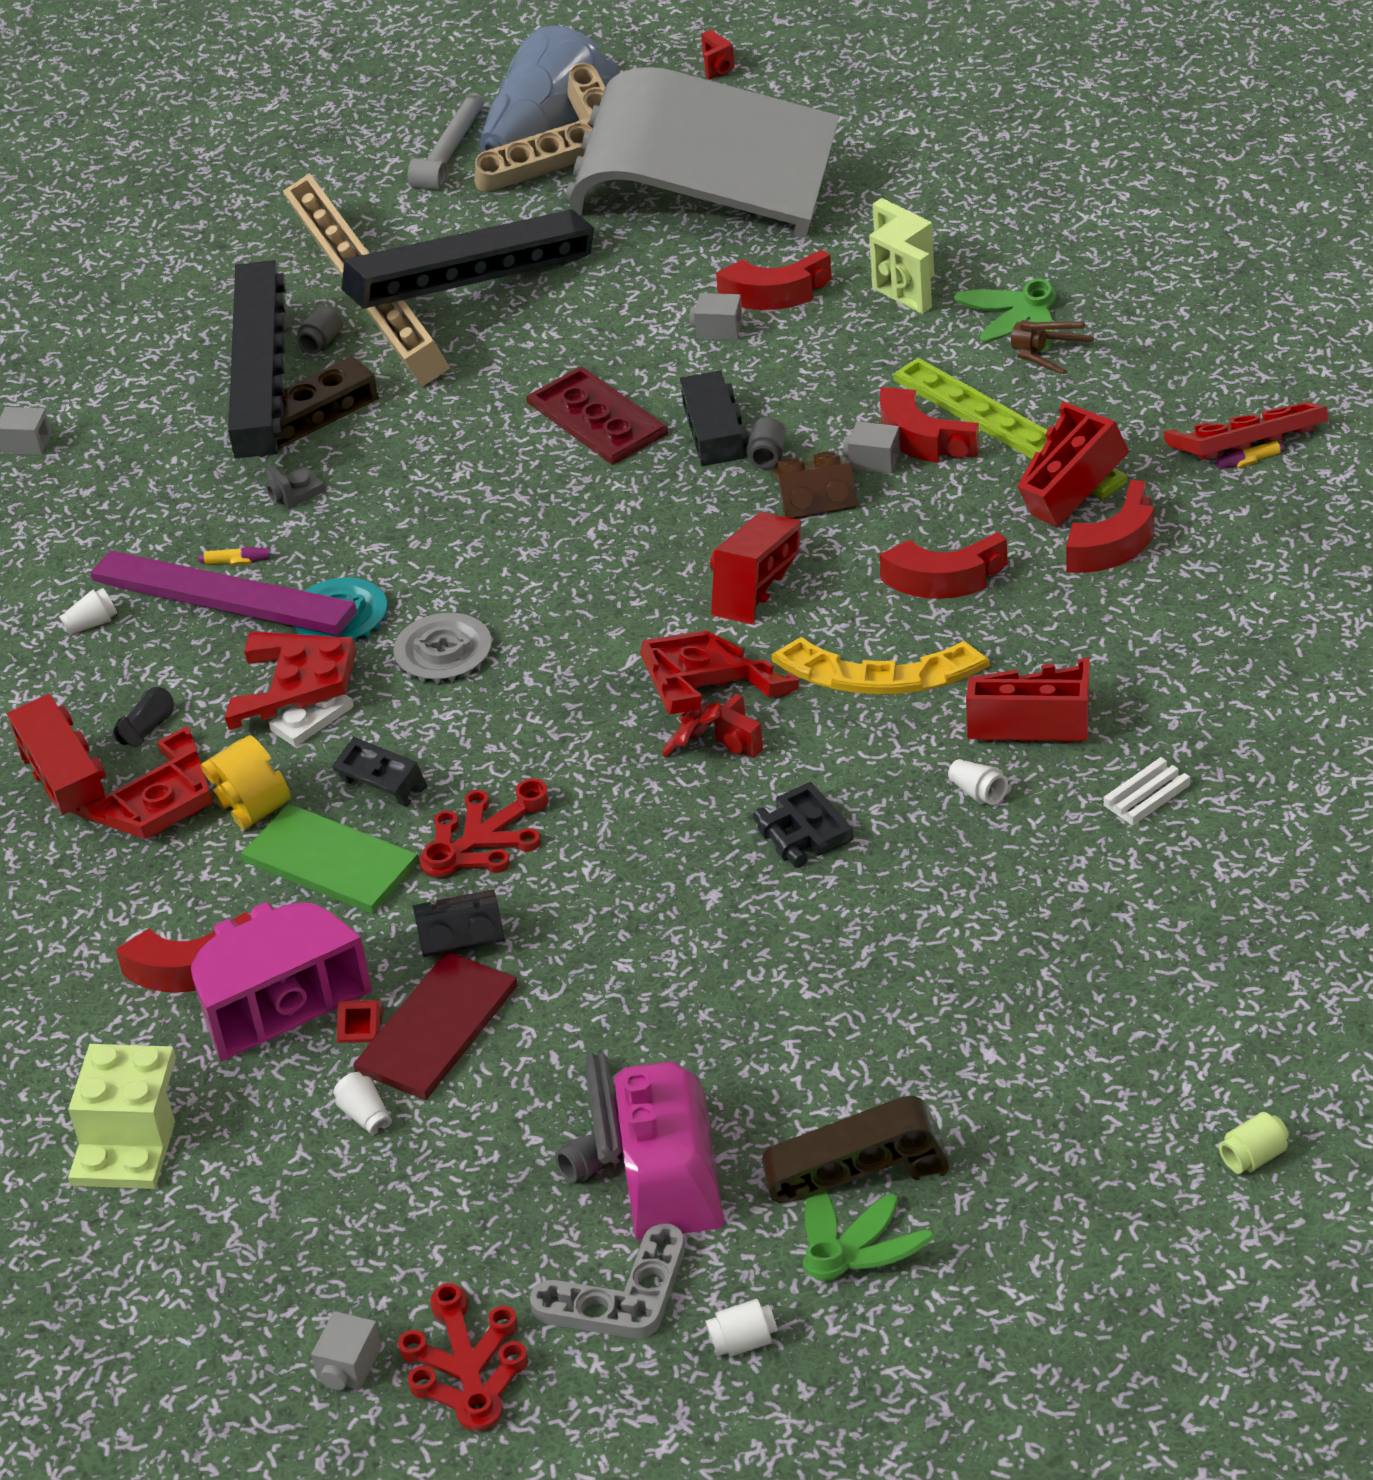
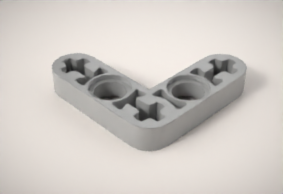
M658 1224L647 1230L642 1239L625 1291L558 1280H547L539 1283L530 1293V1304L534 1317L538 1321L550 1325L633 1339L650 1337L660 1327L685 1254L684 1236L681 1230L671 1224ZM664 1240H670L671 1244L667 1245L664 1249L663 1261L658 1260L657 1246L662 1245ZM657 1275L664 1279L662 1285L654 1289H647L640 1285V1282L647 1276ZM551 1297H558L559 1302H553L551 1307H544L543 1302H549ZM575 1299L574 1312H569L568 1306L572 1307V1300ZM593 1304H601L608 1308L606 1313L596 1318L583 1314L584 1310ZM619 1306L621 1307L622 1312H618V1319L615 1320L616 1307ZM639 1311L646 1312L647 1316L642 1317L640 1322L632 1321V1317H636Z

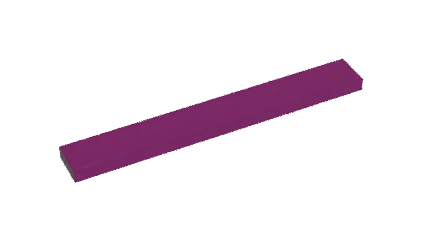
M109 551L90 572L93 581L113 587L339 635L357 613V608L353 601L115 551Z

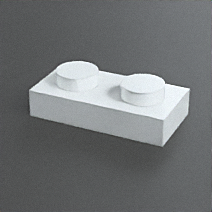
M344 694L298 709L296 703L269 721L270 730L296 747L354 707L353 701Z

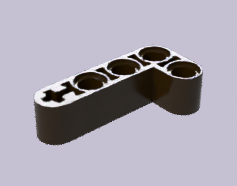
M916 1096L897 1098L768 1148L762 1156L770 1198L780 1204L806 1199L901 1162L905 1165L910 1176L916 1181L920 1180V1176L940 1173V1176H944L949 1169L940 1129L925 1102Z

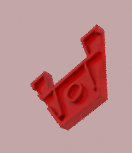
M707 630L642 640L640 655L665 709L670 715L700 710L702 695L696 691L698 686L710 684L723 686L729 684V681L747 679L770 698L787 695L797 690L800 680L791 673L786 674L785 678L774 673V665L763 659L751 661L743 657L744 649Z
M249 632L244 649L247 663L278 660L269 692L230 697L225 714L228 729L232 730L243 727L241 720L259 714L261 720L274 717L278 708L297 703L298 709L346 694L357 651L353 638Z
M186 726L157 741L160 752L169 762L71 812L80 817L146 839L152 835L160 834L172 824L185 817L195 815L200 809L213 803L205 775L200 766L201 762L190 728Z

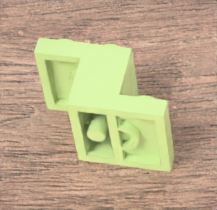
M881 198L872 204L874 232L869 235L872 288L923 314L932 308L931 278L935 276L932 222Z
M89 1044L68 1109L79 1142L68 1177L71 1186L156 1189L175 1125L167 1094V1087L176 1061L173 1047Z

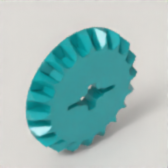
M342 577L317 583L306 589L305 592L353 601L357 608L356 615L339 635L293 626V629L301 635L353 638L354 643H356L357 637L369 638L370 630H379L380 621H386V611H388L386 596L378 586L359 578Z

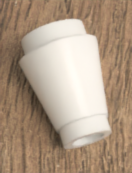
M102 588L96 592L92 589L64 614L59 616L69 635H72L76 632L78 633L111 622L110 618L118 613L108 594Z
M962 759L954 761L949 768L948 777L950 781L954 782L980 805L984 803L996 805L1006 795L1008 780L999 768Z
M353 1072L343 1077L336 1084L333 1091L336 1097V1105L367 1130L370 1135L373 1136L378 1133V1128L385 1129L391 1125L392 1119L388 1115L370 1077L363 1076L360 1072Z

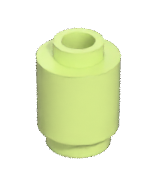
M1260 1112L1225 1135V1140L1219 1144L1221 1157L1225 1164L1236 1174H1240L1245 1170L1252 1172L1287 1150L1288 1130L1277 1116Z

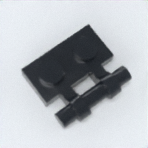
M811 781L776 797L778 810L769 813L765 808L761 807L753 813V820L758 824L757 829L766 840L770 838L776 845L778 855L784 861L789 860L796 868L806 864L808 857L802 850L811 847L820 856L853 840V828ZM792 825L796 831L787 834L784 828Z

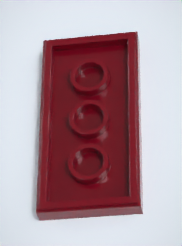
M582 366L526 396L527 403L611 465L618 463L668 434V427Z
M451 952L444 953L353 1063L355 1072H360L363 1076H368L373 1080L426 1101L517 988V978Z

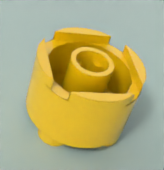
M251 735L239 739L200 765L207 779L216 786V788L211 790L215 801L223 810L230 806L233 808L231 815L243 831L291 800L289 788L279 770L274 772L268 762L272 758L264 747Z

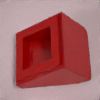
M380 1000L338 1001L337 1043L371 1042L381 1030L384 1011L383 1003Z

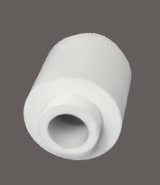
M758 1299L715 1312V1318L705 1321L717 1357L727 1353L729 1357H733L771 1344L770 1334L778 1331L769 1304L761 1307Z

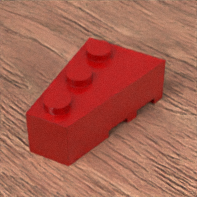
M1064 401L1059 407L1061 415L1055 426H1049L1045 433L1047 441L1042 451L1035 452L1017 485L1031 515L1055 527H1059L1129 453L1115 421Z
M759 512L713 550L710 558V568L713 570L711 615L753 625L757 618L755 616L757 604L759 602L767 603L771 594L765 592L773 579L781 581L799 552L801 520Z
M1090 657L1078 659V666L1055 670V665L1052 663L1041 665V672L1021 676H1019L1018 670L969 677L966 695L967 739H981L983 741L1021 740L1024 742L1035 740L1087 741L1090 701Z
M50 693L7 712L23 763H31L35 770L32 772L33 777L37 782L42 781L45 786V793L61 815H65L105 796L101 779L106 778L103 766L97 756L90 758L87 754L90 751L88 743L80 730L76 732L72 730L73 721L64 704L57 706Z

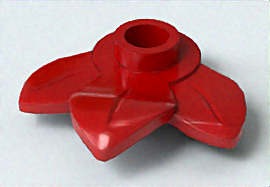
M719 702L711 705L703 703L700 710L681 713L678 718L681 724L663 747V756L666 757L676 746H685L689 737L694 739L700 736L720 716L721 704Z

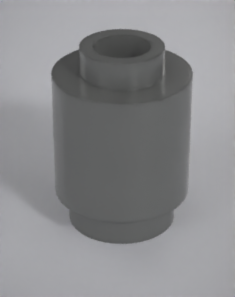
M317 306L297 330L296 341L298 346L309 354H317L320 350L324 351L342 330L343 322L341 317L330 307Z
M762 418L756 421L751 428L747 455L751 463L757 468H772L782 459L787 431L780 421L773 418Z

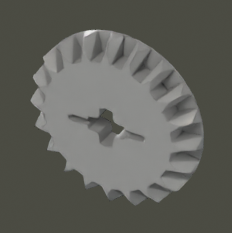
M438 613L418 619L403 629L396 638L393 654L400 672L406 671L410 679L418 677L422 684L429 679H433L438 685L442 679L448 678L453 683L458 675L468 678L470 670L480 671L481 662H487L489 652L492 651V639L488 628L480 620L461 613ZM441 645H448L445 652H438Z

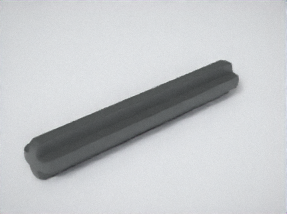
M592 1052L586 1057L585 1073L598 1159L603 1164L612 1162L616 1165L622 1160L621 1152L623 1151L609 1058L604 1053L595 1055Z

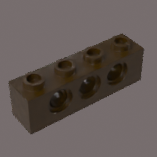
M350 356L285 388L284 396H281L284 417H280L283 426V439H278L277 450L378 400L374 373L353 356Z

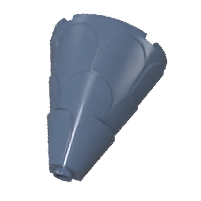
M545 26L534 30L520 44L516 55L511 60L506 77L501 82L498 95L490 106L480 138L481 153L579 121L580 119L567 94L570 69L577 63H588L594 66L606 87L608 82L620 73L611 58L607 60L597 50L600 45L594 40L574 29L562 26Z

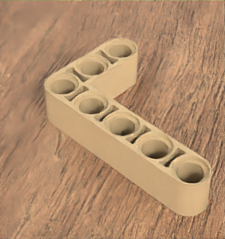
M577 63L569 72L567 94L580 121L480 153L475 161L474 176L475 186L478 190L488 192L575 165L577 156H584L585 150L581 149L582 144L577 143H582L586 130L592 131L593 125L589 124L591 112L594 105H600L605 90V85L594 66L588 63Z

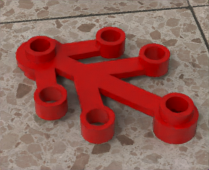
M536 778L523 780L515 789L517 800L483 823V813L489 807L488 794L482 790L469 792L465 796L467 814L464 836L452 844V832L456 831L459 827L458 816L450 810L437 813L434 817L435 841L425 846L420 857L422 871L426 875L436 878L449 876L458 868H487L490 872L500 873L507 870L510 866L507 851L493 849L488 853L467 852L473 848L518 847V849L524 852L536 850L541 844L540 834L536 829L524 828L520 831H498L525 813L536 812L546 807L549 797L545 782ZM477 799L483 800L482 802L477 804L471 803L472 801ZM444 820H452L449 824H441ZM525 838H534V840L530 842L522 841ZM494 859H503V861L499 863L491 862Z
M444 1283L435 1289L431 1296L430 1304L434 1317L446 1324L454 1355L428 1345L425 1335L418 1330H409L403 1333L398 1340L401 1357L407 1362H420L427 1365L418 1366L408 1374L410 1392L416 1398H429L455 1409L457 1420L464 1428L473 1431L486 1430L494 1426L502 1416L503 1406L500 1396L515 1375L522 1372L528 1365L526 1347L518 1341H510L501 1346L506 1337L512 1336L517 1331L518 1323L516 1313L511 1307L498 1306L489 1313L490 1327L472 1351L463 1316L468 1311L466 1293L456 1284ZM447 1297H455L450 1301H442ZM500 1320H510L505 1324H497ZM411 1344H419L416 1348H407ZM501 1346L499 1350L501 1365L485 1385L482 1386L480 1373ZM512 1355H519V1356H520L519 1358H517V1359H515V1360H508V1359H507L508 1357H510V1356H512ZM432 1368L460 1379L464 1391L437 1382ZM420 1380H429V1382L423 1385L416 1384ZM476 1404H485V1406L480 1409L472 1408Z

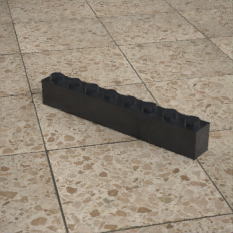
M573 209L347 258L344 259L341 289L362 309L579 260L591 254L594 227Z
M276 260L235 264L228 423L234 459L277 454L278 439H283V426L280 417H284L281 396H284L282 375L285 374V366L282 354H285L283 333H286V325L283 313H286L284 293H287L285 274L278 273Z

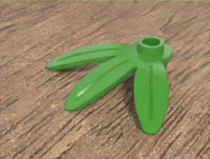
M1037 278L1029 281L1025 285L1023 292L966 290L955 294L954 299L964 306L978 310H1009L982 331L979 339L983 342H991L1012 332L1014 325L1022 320L1030 319V322H1052L1048 309L1056 301V291L1047 280ZM1046 339L1043 350H1037V352L1048 351L1053 343V339Z
M824 1191L808 1197L806 1200L805 1228L810 1245L807 1247L806 1256L802 1261L803 1270L807 1275L817 1280L831 1281L844 1273L847 1268H873L904 1259L932 1241L935 1234L930 1230H921L869 1246L887 1228L896 1211L899 1201L898 1196L887 1194L869 1207L837 1239V1222L834 1208L827 1192Z

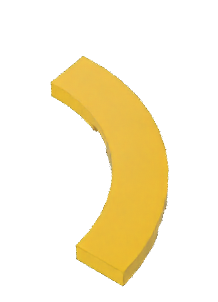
M803 637L771 654L774 663L799 678L836 690L865 694H901L938 688L975 675L990 667V659L965 641L943 651L920 657V662L896 665V661L863 660L862 664L840 660V655L823 650L811 644Z

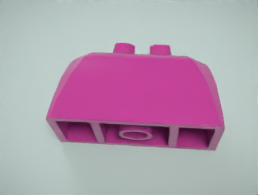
M266 901L253 907L249 913L251 920L238 926L235 920L228 918L215 924L216 936L200 949L192 962L191 972L204 1019L220 1062L338 1008V1001H354L371 993L372 987L361 937L337 915L311 903H294L275 909Z
M673 1061L624 1067L614 1078L635 1239L642 1240L647 1230L658 1224L674 1225L681 1230L682 1234L719 1229L724 1225V1217L706 1095L700 1079Z

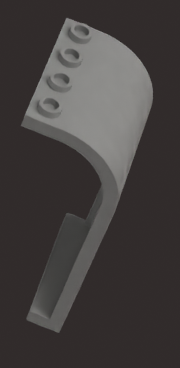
M643 67L626 70L614 76L608 82L600 105L593 106L589 121L593 128L592 131H585L581 146L585 153L583 157L577 156L573 175H576L577 178L575 183L569 182L565 201L570 202L569 210L573 209L582 216L585 197L588 198L591 187L609 180H629L796 225L793 236L807 237L840 115L668 69Z

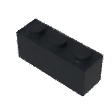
M722 371L680 377L682 404L701 466L744 459L743 447H747L749 442L745 425H742L739 405L735 404L732 384H725Z

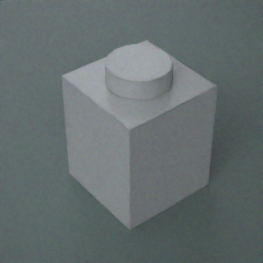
M700 293L696 307H691L689 316L690 327L695 328L696 339L737 340L743 320L741 296L739 294Z
M5 407L0 417L1 453L41 455L51 435L45 408Z
M857 421L852 434L845 437L843 446L844 457L849 458L852 469L892 474L900 454L899 426Z
M333 1311L311 1353L317 1380H320L325 1386L334 1390H343L345 1387L360 1390L382 1348L376 1321Z

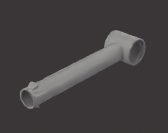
M470 93L467 95L427 159L413 158L410 161L407 175L410 187L442 190L440 188L442 183L448 180L447 162L484 106V100L479 94Z

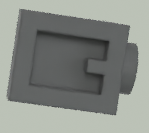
M273 465L266 468L268 482L265 486L269 497L275 503L281 501L288 509L325 492L324 483L306 466L286 476H283Z

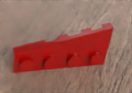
M1304 402L1262 411L1261 419L1257 415H1240L1230 417V425L1206 422L1193 425L1194 432L1184 434L1178 432L1177 429L1163 431L1164 441L1169 447L1197 454L1200 459H1209L1219 456L1220 450L1228 448L1231 450L1247 449L1252 446L1253 441L1260 439L1262 441H1275L1284 437L1283 433L1289 431L1300 433L1314 430L1315 424L1328 421L1327 406Z

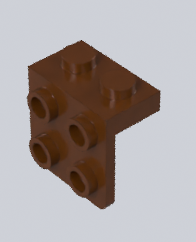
M835 451L816 453L813 455L814 460L807 462L799 461L798 457L779 460L778 467L770 469L771 476L778 481L783 513L787 518L858 506L851 462L839 454L835 455Z

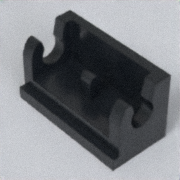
M354 736L332 765L333 770L339 773L344 782L351 784L354 780H358L394 795L398 803L404 807H408L411 804V800L408 798L411 788L421 793L427 787L416 761Z

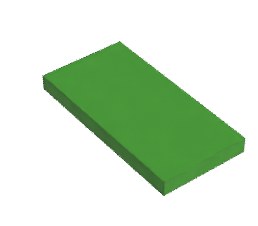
M289 803L241 853L243 862L371 914L375 913L419 863L418 854Z

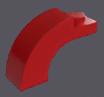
M822 249L784 267L762 268L742 259L716 272L718 294H739L741 296V307L752 310H779L807 303L813 300V289L821 288L828 281L832 280L830 254Z
M881 387V424L899 426L901 452L920 460L939 463L941 454L957 458L978 456L980 449L979 423L932 418L917 408L916 390Z
M1130 480L1125 503L1122 509L1112 518L1097 523L1072 524L1066 545L1067 572L1088 573L1107 570L1126 563L1146 548L1154 534V506H1151L1152 498L1145 496L1146 481Z
M996 532L964 549L952 552L929 551L919 547L913 541L907 540L879 554L881 581L897 591L922 598L945 599L969 595L985 589L986 576L998 574L1008 565L1007 539L999 532Z
M245 911L232 920H235L239 926L250 921L251 918ZM149 928L115 949L122 975L139 986L155 991L172 993L196 991L191 972L192 962L200 949L216 934L213 931L198 939L173 941L160 937Z

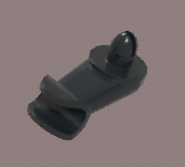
M162 687L147 689L127 717L122 716L118 719L113 729L115 740L121 745L140 746L145 741L143 736L172 714L174 699L171 693Z

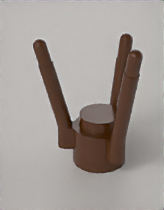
M1022 320L1014 325L1011 334V346L1013 349L1019 350V358L1031 360L1049 370L1066 374L1067 371L1034 354V352L1043 350L1046 339L1091 343L1094 341V337L1075 333L1045 331L1082 329L1085 327V323L1082 321L1029 322Z

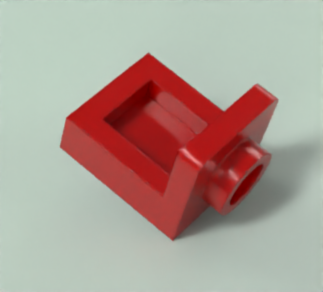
M711 29L702 33L701 41L706 78L710 80L719 75L727 74L730 70L734 69L733 44Z
M735 694L727 703L721 705L720 716L714 720L716 741L724 744L732 753L739 754L742 752L754 758L763 750L761 723L746 717L744 697Z

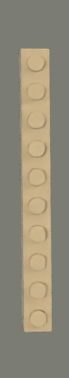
M310 173L283 190L296 214L341 277L343 276L344 259L369 254ZM404 300L365 308L421 387L450 369L434 340Z

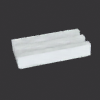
M1160 757L1104 796V806L1131 825H1135L1190 786V776L1186 773L1178 775V768L1174 765L1168 768L1167 761ZM1170 780L1172 781V782H1170L1168 785H1166L1165 787H1163L1161 790H1159L1158 792H1156L1155 794H1153V792L1156 791L1157 789H1159L1161 786H1163L1164 784H1166V783L1169 782ZM1151 794H1153L1151 797H1149L1148 799H1146L1145 801H1143L1141 804H1139L1138 806H1136V807H1135L1134 809H1132L1131 811H1129V812L1127 811V810H1129L1130 808H1132L1133 806H1135L1137 803H1139L1140 801L1144 800L1145 798H1147L1148 796H1150Z

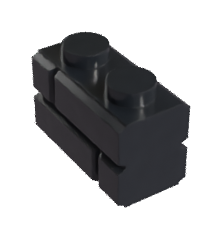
M494 889L436 900L435 904L426 902L413 905L423 957L505 941Z

